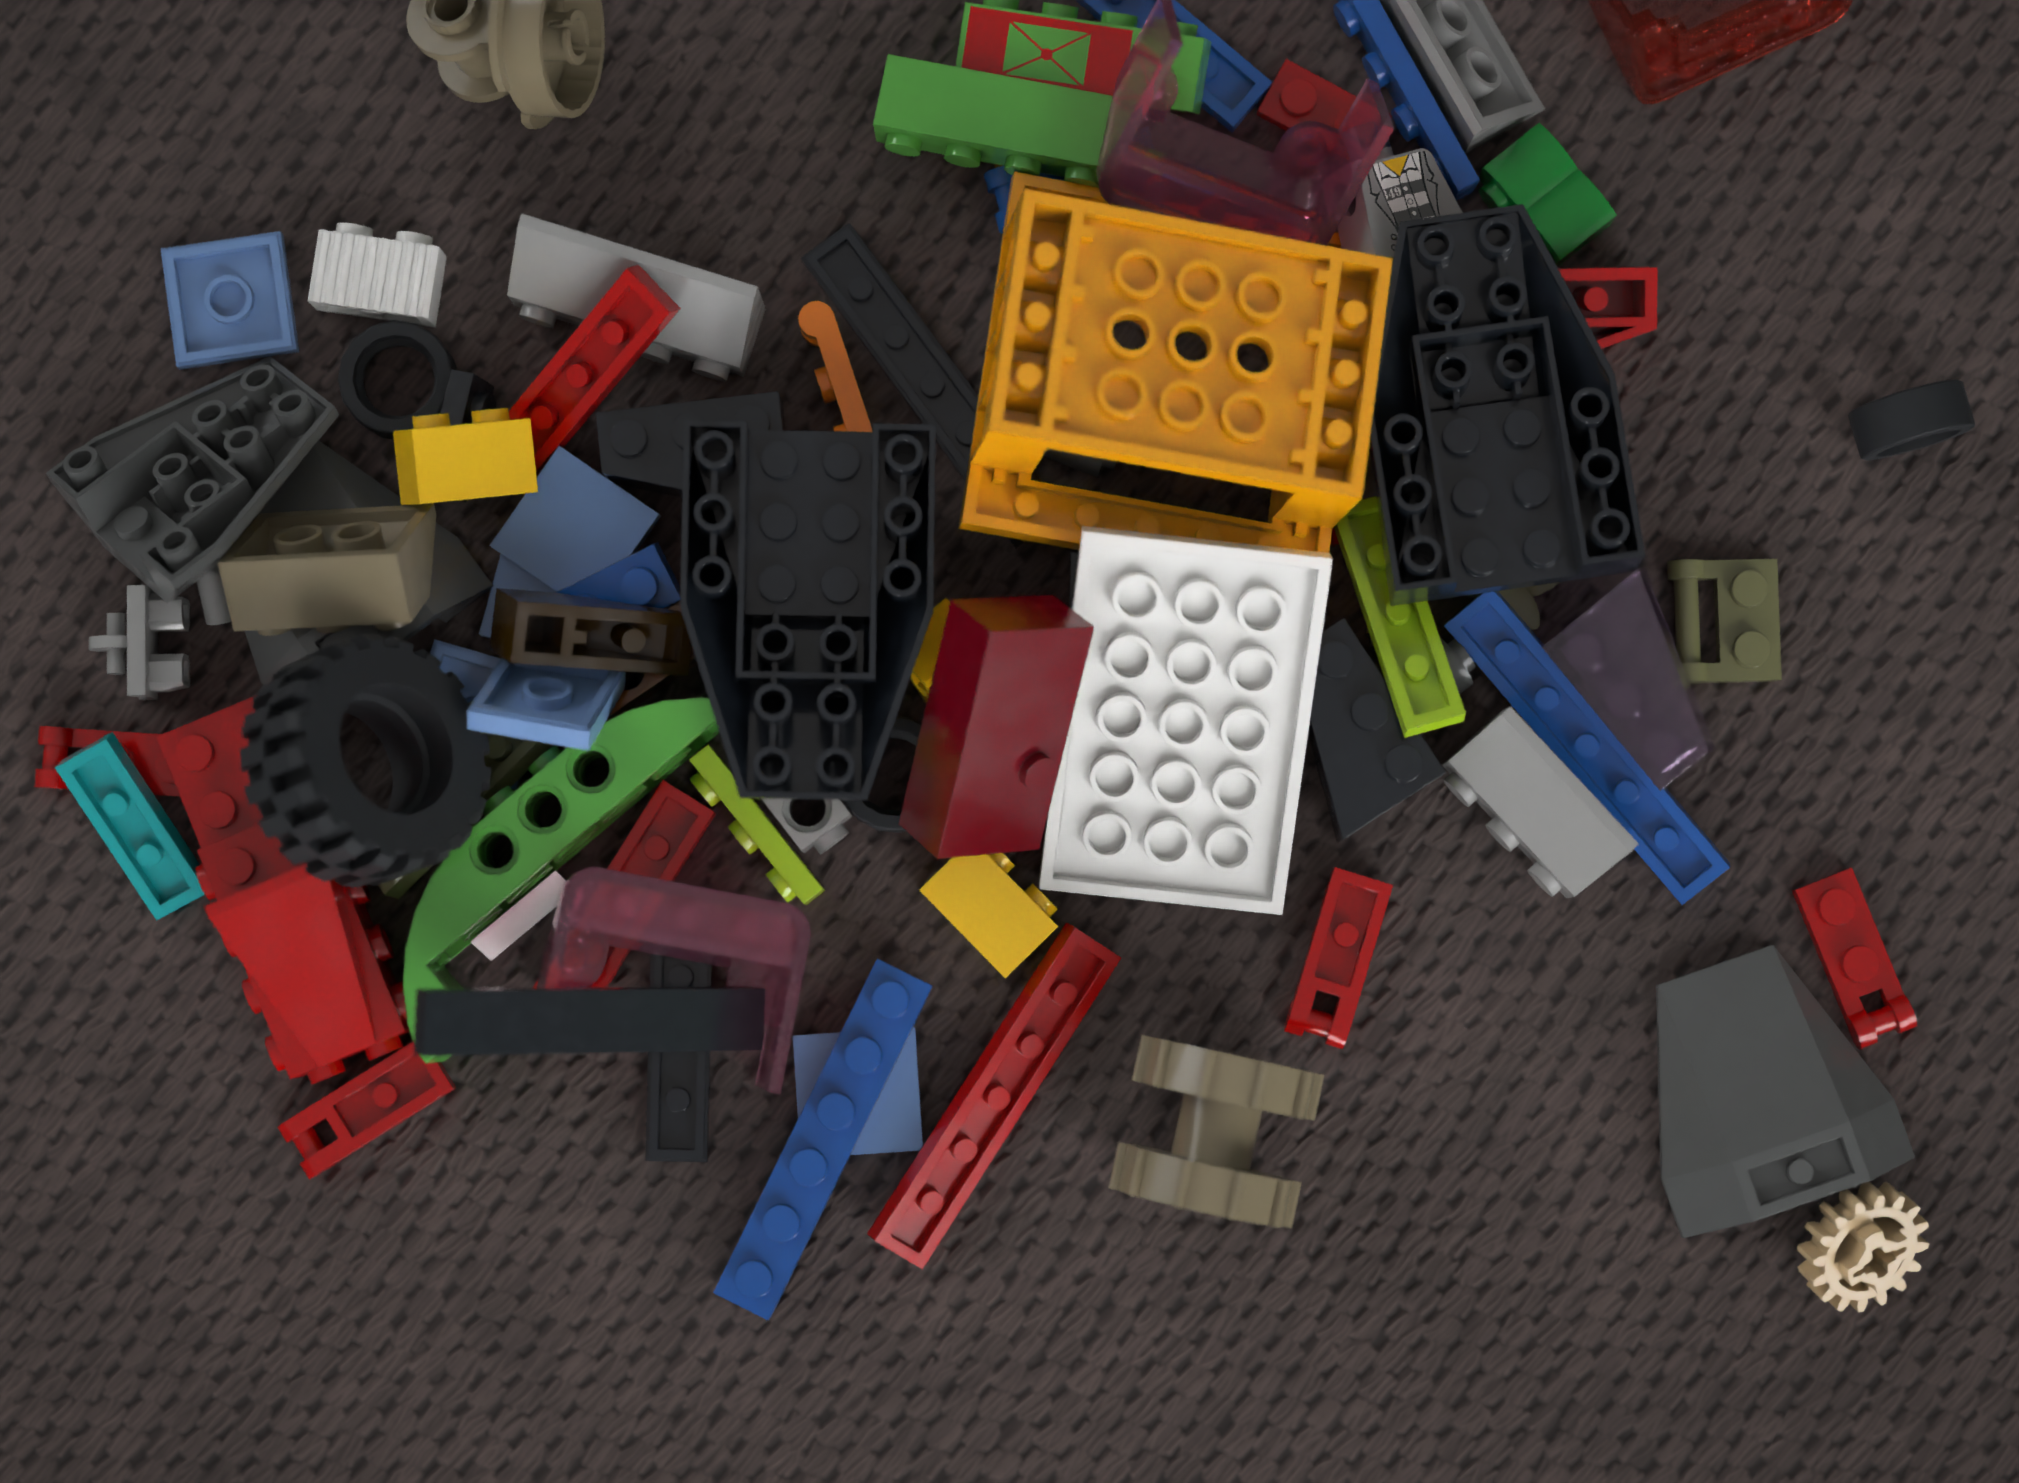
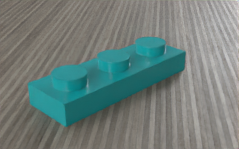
M113 732L58 763L55 767L56 771L156 921L205 895L195 871V867L200 865Z

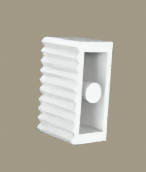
M337 223L336 231L325 229L318 231L308 302L316 310L436 327L447 256L440 247L432 245V237L416 232L398 231L396 240L377 238L372 236L373 229L353 223Z

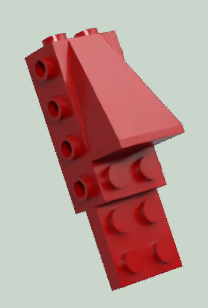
M253 696L161 734L156 739L201 847L197 849L202 862L201 865L195 867L197 879L207 899L210 901L217 899L216 902L206 905L204 908L209 919L219 931L228 953L232 957L237 956L244 965L248 978L242 980L243 992L252 1011L255 1014L263 1012L272 1035L265 1037V1044L271 1061L279 1072L286 1069L289 1079L308 1075L310 1083L313 1085L345 1072L346 1068L342 1060L365 1051L368 1061H371L403 1047L399 1036L410 1032L403 989L404 980L396 982L388 962L389 959L394 957L390 940L380 923L373 925L365 903L371 901L367 884L360 887H348L338 884L335 878L325 882L311 876L305 871L306 862L294 865L279 851L282 843L276 836L268 839L257 823L263 818L256 804L249 806L244 787L250 785L248 772L241 771L240 750L248 747L249 741L242 738L245 717L247 714L256 711L252 707L255 697Z

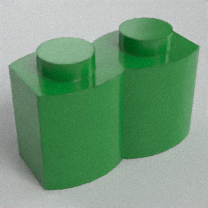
M1540 123L1485 165L1479 175V179L1483 183V186L1479 189V194L1489 209L1524 205L1557 267L1609 227L1616 217L1615 211L1598 188L1577 168L1561 144Z

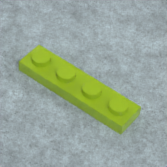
M1377 496L1362 499L1334 526V530L1404 738L1464 722L1466 712L1428 601L1390 606Z

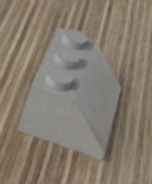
M1511 706L1494 715L1441 764L1450 773L1443 780L1449 790L1467 807L1471 806L1475 801L1492 818L1485 825L1487 830L1509 852L1517 846L1534 863L1527 870L1529 875L1551 897L1559 891L1565 898L1575 897L1639 845Z

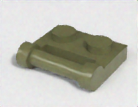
M1684 559L1668 561L1667 578L1668 581H1674L1677 660L1676 664H1671V683L1769 682L1782 680L1777 559ZM1714 580L1717 663H1701L1698 581Z

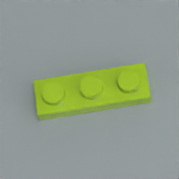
M709 744L689 759L698 770L690 778L693 785L711 807L722 801L736 818L727 827L749 855L759 848L774 868L765 875L787 903L797 896L807 906L825 891L754 799L740 798L731 770Z

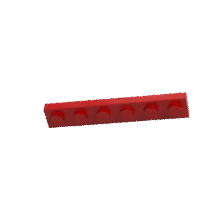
M1067 922L1065 923L869 1229L867 1235L875 1242L923 1270L1121 960L1120 956Z

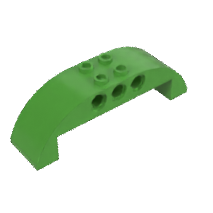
M709 698L668 700L629 710L605 722L589 750L572 747L560 750L557 745L553 746L529 766L528 770L533 777L514 791L510 786H506L486 802L483 811L485 817L472 828L471 836L460 848L450 851L448 858L444 859L432 875L414 913L405 948L403 981L407 1020L413 1042L416 989L462 988L447 970L446 964L471 944L470 941L552 872L560 869L658 786L662 780H665L720 732ZM598 758H607L610 767L608 778L597 787H589L585 775L587 767ZM558 797L562 807L560 819L556 824L544 828L539 819L540 808L545 801ZM509 837L514 847L513 857L507 865L498 868L493 861L492 853L494 846L499 840ZM419 1055L426 1064L445 1062L451 1057Z

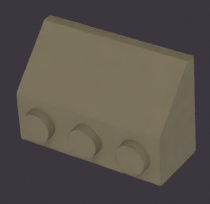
M434 504L260 513L217 563L233 631L257 630L260 635L274 636L288 632L292 628L316 627L318 632L334 633L353 625L374 624L375 628L379 630H394L408 625L430 597L436 526Z

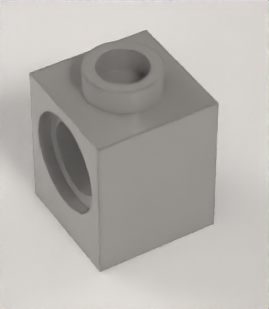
M762 799L803 853L814 846L821 855L849 834L843 823L853 816L841 800H824L826 812L823 819L814 826L805 827L797 824L792 815V806L796 799Z

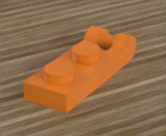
M811 301L805 304L798 316L801 333L805 341L820 349L825 366L814 369L825 404L837 401L844 421L843 424L834 426V431L873 432L831 307L821 301Z

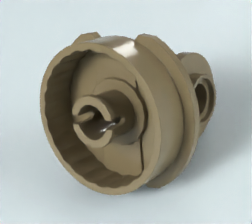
M601 0L410 1L406 17L408 33L421 52L437 60L438 71L443 82L457 97L466 101L481 103L494 101L510 94L515 105L521 111V123L527 129H540L549 124L554 117H578L590 106L599 85L604 60L605 25Z

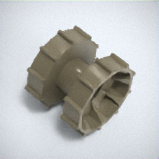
M1141 1035L1132 1081L1183 1093L1171 1151L1118 1142L1109 1188L1121 1191L1127 1195L1232 1220L1276 1228H1292L1302 1182L1253 1170L1250 1167L1262 1111L1315 1121L1324 1075Z

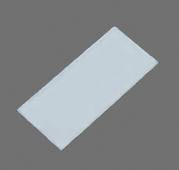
M555 870L470 942L492 961L571 895L575 889Z

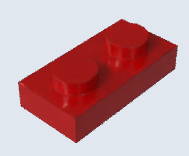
M1288 59L1283 63L1256 114L1352 167L1358 166V162L1349 136L1378 124H1383L1384 128H1386L1392 115Z

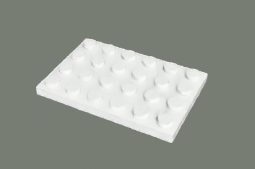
M1082 526L1072 610L1092 624L1094 631L1046 820L1039 889L1267 914H1283L1333 560L1331 553Z

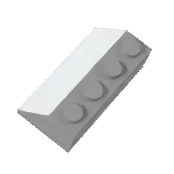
M521 213L517 226L507 296L513 305L521 308L520 318L548 328H554L556 319L579 326L627 268L639 264L681 308L641 356L665 364H669L672 355L694 362L692 371L718 381L726 382L729 373L744 377L766 309L758 286Z

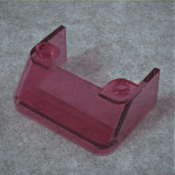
M1157 0L1116 79L1096 168L1097 181L1102 197L1107 203L1114 206L1327 246L1394 130L1378 83L1370 79L1365 81L1339 129L1317 121L1298 123L1284 133L1272 153L1169 112L1178 94V82L1171 66L1183 45L1172 1Z
M583 868L572 874L563 886L544 949L537 988H585L590 986L601 976L605 968L609 946L726 967L728 972L725 987L755 986L766 989L764 1025L767 1026L755 1085L767 1092L780 1094L810 943V926L805 915L798 908L787 903L604 868Z

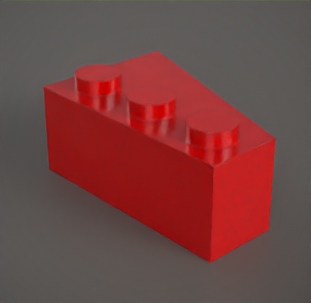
M1658 267L1558 268L1601 349L1657 329Z

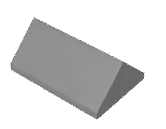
M1379 0L1465 154L1545 110L1482 0Z

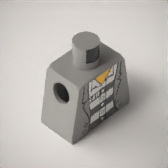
M1383 124L1370 126L1349 136L1358 166L1334 180L1330 188L1342 249L1394 258L1401 221L1462 213L1430 151L1420 148L1394 155Z

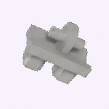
M127 585V635H125V613H107V635L89 637L90 651L107 652V674H125V652H127V696L139 697V700H158V692H171L190 687L189 656L186 654H158V632L189 630L190 602L184 597L177 596L167 603L146 585Z

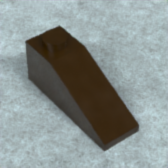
M496 588L489 649L510 663L685 676L689 674L692 643L682 611L553 592Z

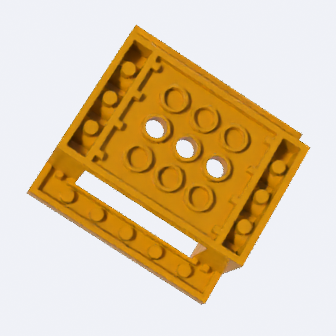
M1014 172L1010 183L958 529L1079 550L1082 526L1329 553L1332 528L1362 499L1393 258L1342 249L1339 233ZM1121 321L1136 323L1145 334V345L1137 350H1128L1121 347L1114 339L1113 326ZM1184 332H1191L1200 336L1206 344V358L1200 361H1188L1181 357L1175 348V337ZM1243 344H1255L1263 349L1268 358L1267 370L1260 373H1252L1245 370L1237 360V347ZM1049 448L1272 489L1268 522L1031 480V475L1045 451Z

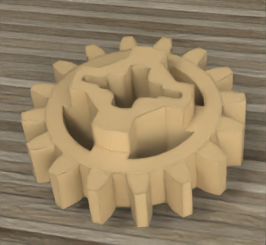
M1870 1182L1863 1183L1859 1188L1858 1195H1853L1848 1189L1840 1191V1203L1833 1207L1829 1203L1823 1202L1819 1206L1824 1215L1820 1222H1807L1804 1226L1813 1236L1810 1241H1805L1797 1247V1251L1807 1259L1798 1266V1271L1808 1280L1806 1285L1824 1303L1828 1301L1838 1311L1842 1312L1850 1304L1858 1313L1864 1312L1869 1298H1873L1881 1306L1886 1304V1291L1892 1286L1897 1290L1903 1291L1907 1286L1902 1276L1906 1271L1918 1272L1922 1267L1913 1258L1915 1253L1922 1252L1929 1247V1243L1919 1235L1929 1227L1928 1222L1918 1214L1921 1208L1902 1191H1897L1887 1182H1884L1878 1189Z

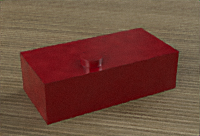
M1054 595L950 599L899 820V825L937 859L1039 850L1094 631L1092 624Z

